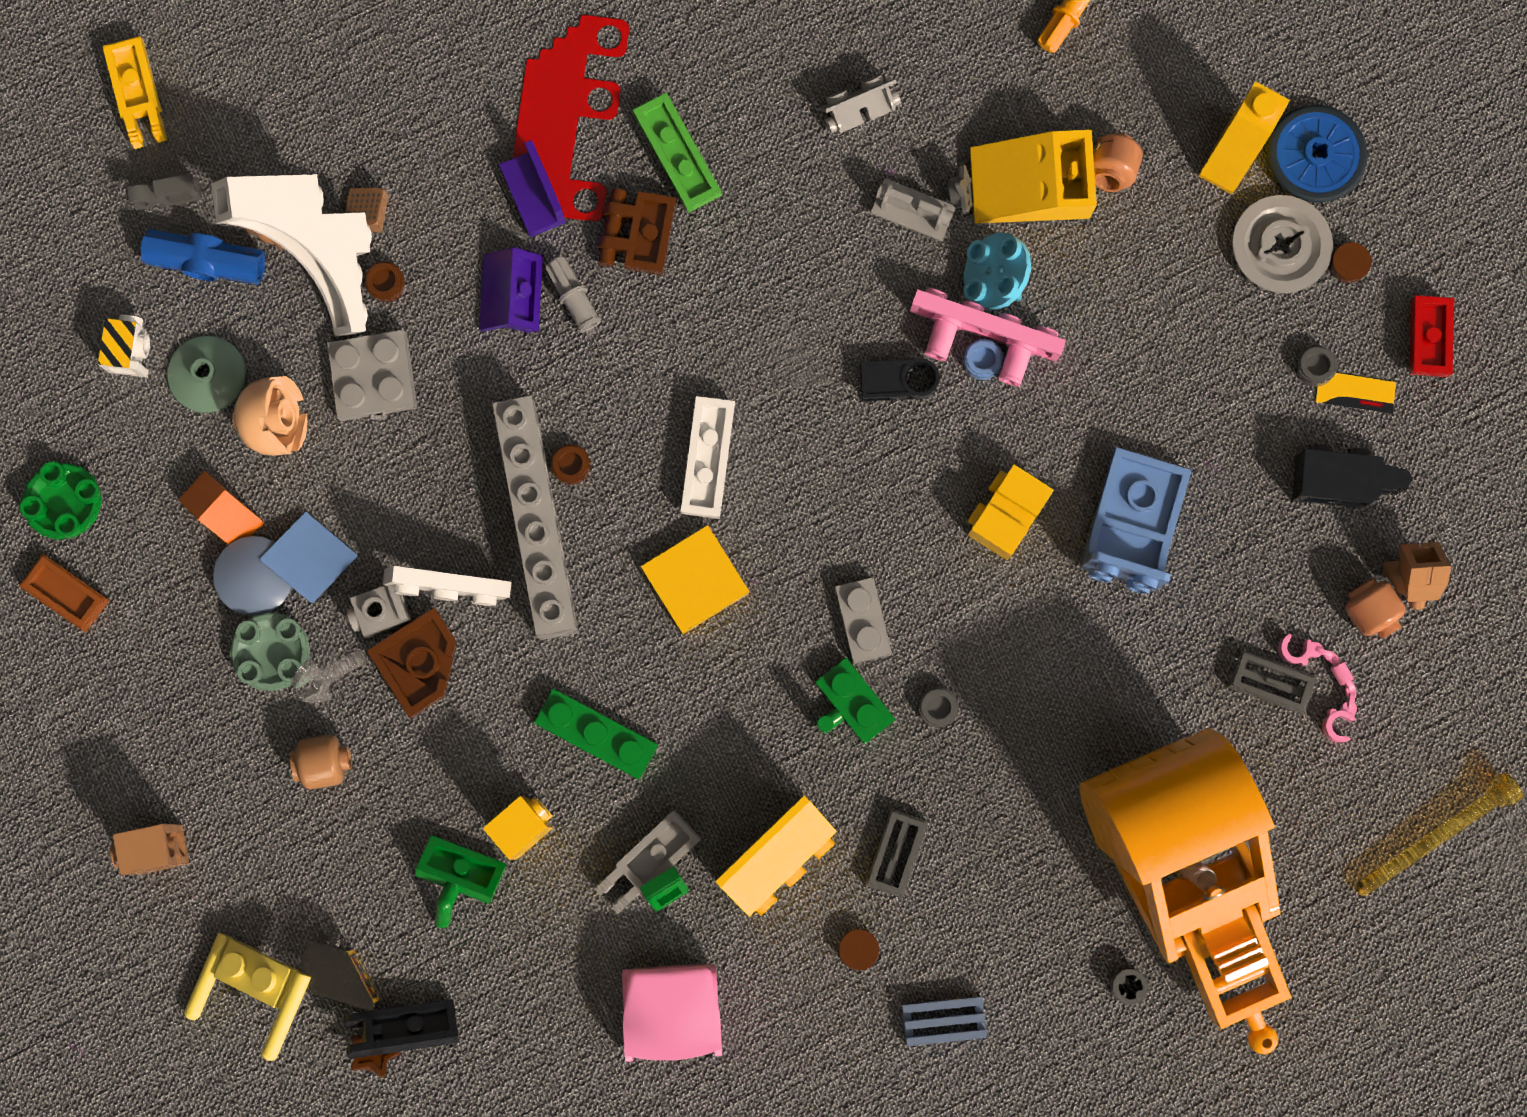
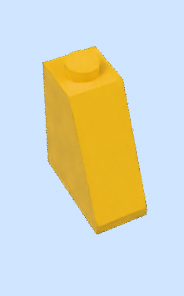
M1255 81L1233 113L1198 176L1232 195L1270 137L1290 100Z

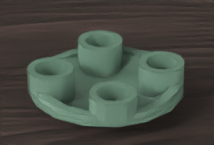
M266 612L254 615L238 625L232 638L230 656L233 669L243 683L258 690L276 691L287 688L300 679L308 666L311 649L307 634L297 621L285 614Z

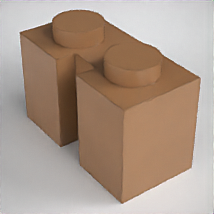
M159 824L113 834L114 844L110 846V856L114 868H119L120 875H141L189 864L183 825Z

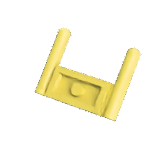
M218 932L184 1010V1015L190 1020H196L200 1017L216 979L273 1008L279 1009L261 1052L264 1059L273 1061L278 1057L311 976L299 972V970L241 941L235 940L231 936Z

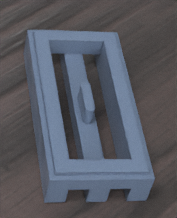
M982 996L901 1004L906 1046L987 1038ZM969 1006H974L975 1014L912 1020L911 1013ZM975 1022L977 1029L913 1036V1029Z

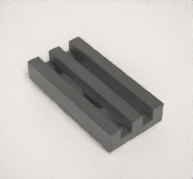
M1244 650L1238 652V660L1233 667V675L1227 685L1228 689L1300 715L1305 714L1317 678L1316 676ZM1248 662L1305 683L1304 688L1300 689L1245 669L1246 663ZM1241 677L1299 697V703L1240 682Z
M890 809L864 885L903 898L929 822ZM897 819L902 821V825L883 881L879 882L876 881V877ZM910 825L917 826V830L896 888L890 884Z

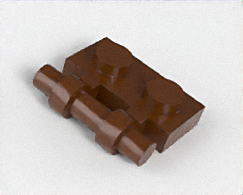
M618 188L612 189L610 202H606L603 215L607 217L604 234L599 236L597 249L600 250L598 264L604 267H613L615 254L622 253L626 254L624 263L626 270L663 276L677 203L676 197L638 191L634 206L625 204L627 191ZM623 220L632 221L629 239L619 238L621 222Z

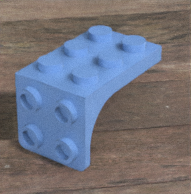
M1116 447L1110 461L1080 569L1089 571L1088 577L1097 581L1111 583L1113 578L1126 582V589L1140 594L1148 595L1150 590L1156 591L1168 584L1171 574L1165 572L1167 557L1192 470Z

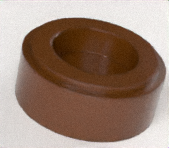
M1345 243L1332 254L1330 270L1334 277L1341 282H1358L1371 268V255L1359 243Z
M382 261L372 265L366 272L365 287L375 300L384 303L392 302L398 299L404 292L405 277L398 266L391 262Z
M568 444L561 446L554 452L551 459V469L556 479L561 483L577 485L588 477L591 470V462L583 448Z
M854 929L847 932L840 940L839 956L849 968L865 970L877 961L879 944L870 932L863 929Z

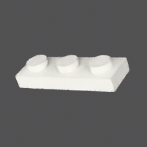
M696 396L681 514L720 519L735 401Z
M399 566L384 569L383 585L395 587V594L418 596L419 590L434 592V599L457 601L458 595L473 597V604L496 606L497 600L510 598V581Z

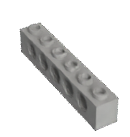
M532 396L492 403L536 637L539 640H546L579 633L536 404Z

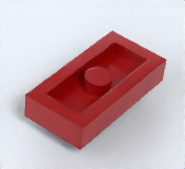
M1415 295L1411 299L1409 375L1449 377L1453 374L1454 298Z

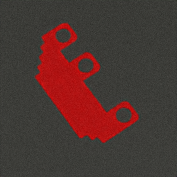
M582 15L578 27H568L565 38L556 37L551 50L542 49L538 60L528 59L526 63L513 158L528 153L525 143L533 141L562 208L564 218L595 222L600 220L604 214L606 188L604 185L595 182L570 179L578 117L611 120L618 113L621 93L619 85L610 81L584 78L587 54L621 57L626 53L629 25L621 19ZM611 25L620 31L621 42L617 47L605 49L599 45L597 33L604 26ZM605 88L611 93L613 101L607 110L595 111L589 106L588 96L592 90ZM590 189L596 193L598 205L595 210L589 213H582L575 208L573 199L578 191Z

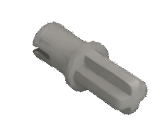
M564 256L551 260L546 265V271L561 296L558 299L560 304L566 305L580 333L593 329L601 323V319L596 314L586 295V285L579 283Z

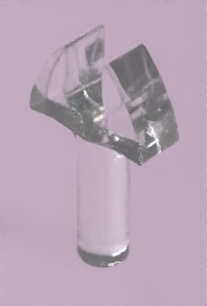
M356 650L325 668L316 667L315 663L308 659L298 669L291 684L297 689L310 680H316L311 689L298 694V697L303 702L310 703L329 701L332 699L328 693L331 682L365 664L366 657L361 650Z

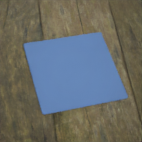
M305 512L260 558V561L310 603H314L358 555Z

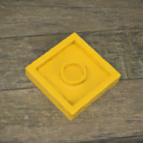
M708 525L641 566V569L682 634L690 631L750 593Z

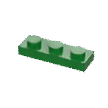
M552 689L534 722L535 725L638 780L641 779L659 746L555 689Z

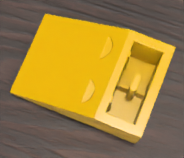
M1092 130L1051 131L970 147L974 224L1089 219L1097 206Z

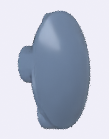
M257 536L244 537L232 542L220 553L214 566L213 581L218 596L230 609L245 615H258L276 609L289 595L292 587L260 561V558L275 544L272 540Z

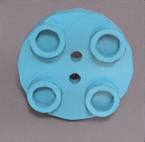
M999 232L985 237L982 241L976 240L972 242L967 249L968 259L963 274L965 297L983 306L985 309L992 310L1009 306L1014 301H1021L1022 292L1028 283L1031 272L1030 253L1025 243L1010 233Z

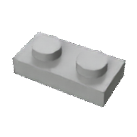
M874 578L835 586L834 589L852 663L856 664L891 656L892 651Z

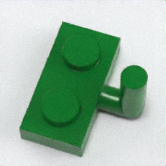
M847 658L815 682L834 707L817 721L816 728L822 734L829 733L842 721H845L863 745H865L896 720Z
M431 835L416 867L415 876L444 887L437 901L435 925L442 929L450 925L453 905L459 893L491 904L505 872L506 863Z

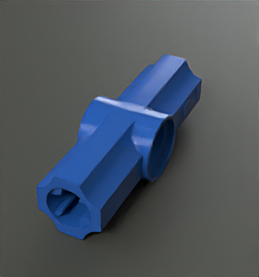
M148 229L146 235L143 236L140 248L141 261L145 265L182 271L183 274L204 281H217V278L259 285L261 279H263L266 266L263 250L226 244L219 238L200 233H191L190 237Z

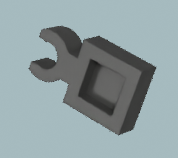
M181 171L167 173L163 176L164 179L153 180L152 185L127 187L129 203L134 204L136 210L147 209L157 204H163L166 207L203 200L201 186L192 174Z

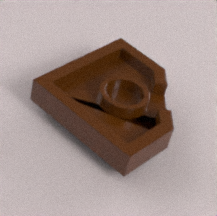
M434 607L367 650L408 717L412 719L445 697L458 642Z

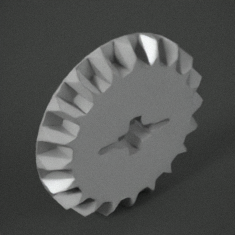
M1288 195L1265 197L1249 206L1235 224L1231 239L1233 243L1232 256L1236 259L1238 270L1245 274L1248 282H1253L1261 290L1275 292L1276 295L1281 293L1293 294L1307 289L1314 284L1328 268L1333 252L1331 230L1323 215L1310 203ZM1299 236L1286 249L1288 254L1285 255L1282 250L1265 254L1276 243L1275 237L1284 241Z

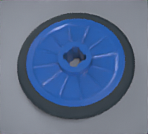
M1309 105L1289 112L1277 123L1269 137L1267 159L1273 177L1285 191L1304 201L1322 203L1343 197L1359 183L1367 164V146L1359 127L1346 114L1328 106ZM1312 150H1321L1323 153L1322 158H1314Z

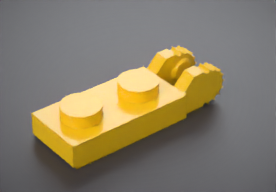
M141 36L103 45L120 117L125 122L133 148L137 149L144 146L143 135L136 119L149 116L151 131L157 142L167 141L165 127L160 115L162 109L144 40Z

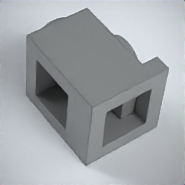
M385 585L350 598L353 608L346 611L354 632L361 630L363 636L371 638L411 623L412 618L404 595L395 594V587ZM374 603H380L382 606V612L377 617L369 615V607Z

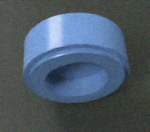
M979 339L972 342L967 347L963 356V366L966 372L978 380H987L994 377L999 372L1003 363V354L1000 347L987 339Z

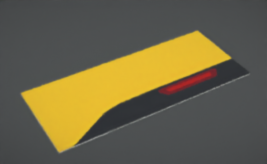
M1335 373L1327 384L1318 386L1316 402L1393 414L1396 382Z

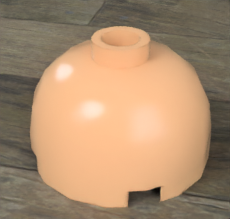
M279 376L256 380L240 392L232 415V422L235 430L247 447L262 455L273 456L292 454L291 451H298L302 447L306 438L308 421L307 413H302L299 416L297 401H303L301 391L290 378Z

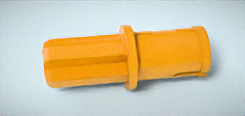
M1063 0L1060 6H1055L1052 10L1053 17L1037 39V43L1041 46L1040 48L1044 51L1055 53L1071 29L1077 28L1080 24L1079 17L1090 0Z

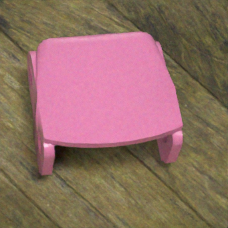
M716 964L639 967L622 970L625 1062H631L634 1058L681 1060L703 1056L715 1052V1056H722Z

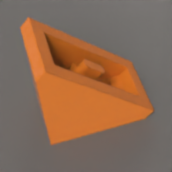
M206 471L178 499L202 524L228 545L240 538L253 536L264 524L258 516Z

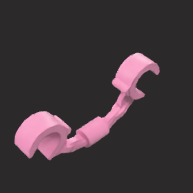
M1291 634L1285 635L1278 644V653L1284 662L1304 666L1308 664L1310 657L1315 658L1322 655L1329 663L1333 664L1334 667L1330 669L1339 685H1345L1347 701L1341 705L1339 711L1336 709L1327 710V716L1322 722V730L1327 739L1332 742L1341 743L1349 741L1350 737L1339 736L1332 728V723L1337 717L1348 722L1356 720L1354 717L1357 712V706L1354 703L1356 687L1351 682L1354 677L1346 663H1340L1339 657L1334 652L1323 649L1320 643L1311 642L1310 639L1304 641L1301 656L1293 657L1287 649Z

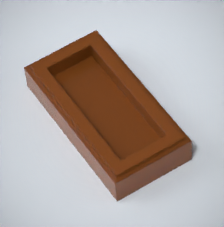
M45 554L40 556L19 585V587L84 632L88 631L110 601Z

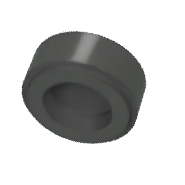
M1311 346L1302 352L1296 363L1298 377L1305 384L1314 387L1327 384L1333 378L1338 368L1335 354L1324 346Z
M941 687L926 691L918 703L920 718L925 724L934 728L945 727L952 723L959 710L955 695L948 689Z

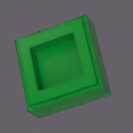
M674 866L639 887L655 911L661 910L689 891L688 886Z

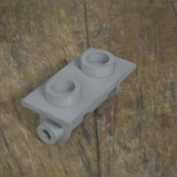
M882 74L862 81L860 83L862 89L848 94L847 89L827 96L825 98L827 104L818 107V110L824 113L829 112L830 118L825 119V123L830 134L836 131L838 134H842L847 130L864 124L859 111L864 107L869 120L895 111L896 106L901 104V99L896 90L890 92L889 86L896 84V79H883Z
M884 178L870 214L942 242L955 207L952 204Z

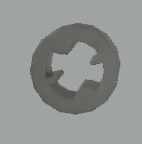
M1119 969L1110 979L1109 989L1111 995L1122 1004H1139L1148 994L1149 984L1147 979L1136 969ZM1133 975L1131 980L1135 982L1138 980L1139 989H1134L1132 992L1133 997L1125 998L1127 993L1123 991L1120 993L1119 984L1125 983V976Z

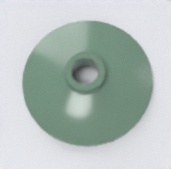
M215 336L193 338L181 345L169 362L167 371L169 388L173 396L183 406L192 411L213 413L223 410L234 403L239 397L240 392L243 391L246 382L244 359L231 343ZM208 365L210 367L209 374L203 378L198 377L197 371L199 367Z

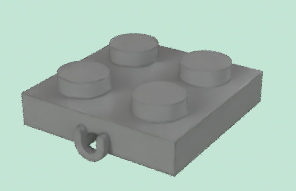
M398 330L381 334L371 333L369 336L359 335L357 338L327 343L338 420L347 421L370 417L372 420H381L387 418L386 414L418 409L406 331Z

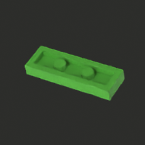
M667 92L633 110V115L687 213L722 196L721 189Z

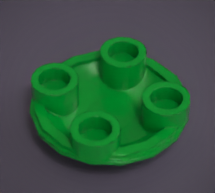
M48 462L26 484L20 503V512L26 518L29 526L42 536L55 540L74 538L86 532L97 520L102 506L101 489L94 476L84 468L70 463Z

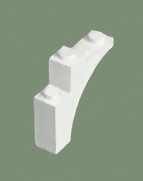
M317 174L226 177L211 183L216 224H229L253 230L270 238L291 253L303 265L319 288L331 317L334 336H348L366 331L367 309L362 302L360 288L362 270L357 263L356 257L370 252L371 229L366 223L365 213L322 214L321 208L324 198L322 189L318 186Z

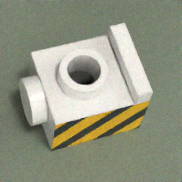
M119 315V320L105 318L98 365L108 373L148 378L149 370L142 365V360L148 357L150 338L149 335H146L147 331L142 327V318L131 315Z

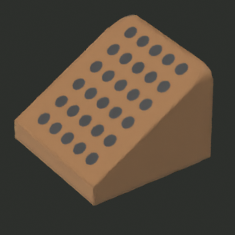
M350 188L345 213H365L366 223L371 231L382 233L389 197L386 189Z

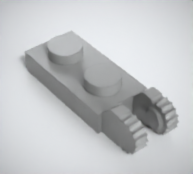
M673 810L616 864L617 868L594 890L600 896L603 893H607L624 874L634 887L626 894H622L614 902L612 909L616 914H619L640 893L643 895L639 887L673 867L701 840V837Z

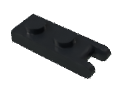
M453 999L352 1013L343 1017L345 1028L361 1027L362 1043L346 1047L347 1057L352 1059L459 1043Z

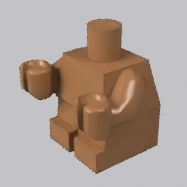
M1440 542L1422 543L1421 546L1418 543L1400 544V560L1385 561L1382 573L1386 578H1389L1396 591L1405 596L1412 609L1421 610L1425 607L1426 601L1440 599L1448 585L1451 564Z

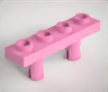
M926 288L924 292L917 289L910 312L932 319L935 322L925 351V355L932 359L946 361L956 331L964 330L1005 344L1008 347L999 381L1019 387L1031 355H1037L1057 362L1062 354L1066 340L1059 338V333L1051 328L1037 326L1035 330L1021 325L1022 320L1013 315L1000 313L999 317L985 313V308L977 303L963 301L962 304L947 300L948 295L942 291Z

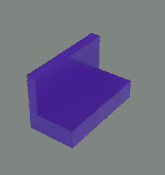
M532 140L525 143L528 153L499 164L530 238L566 223L562 208Z
M515 247L483 254L479 330L490 331L505 327L526 333L539 331L543 255Z

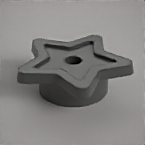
M959 165V176L951 177L949 180V194L955 208L962 207L963 214L968 213L969 210L973 212L972 178L969 177L966 165Z

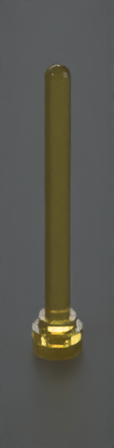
M1501 773L1490 781L1491 786L1486 788L1487 793L1359 880L1355 885L1356 892L1361 896L1370 894L1495 807L1513 806L1524 798L1520 786L1508 773Z

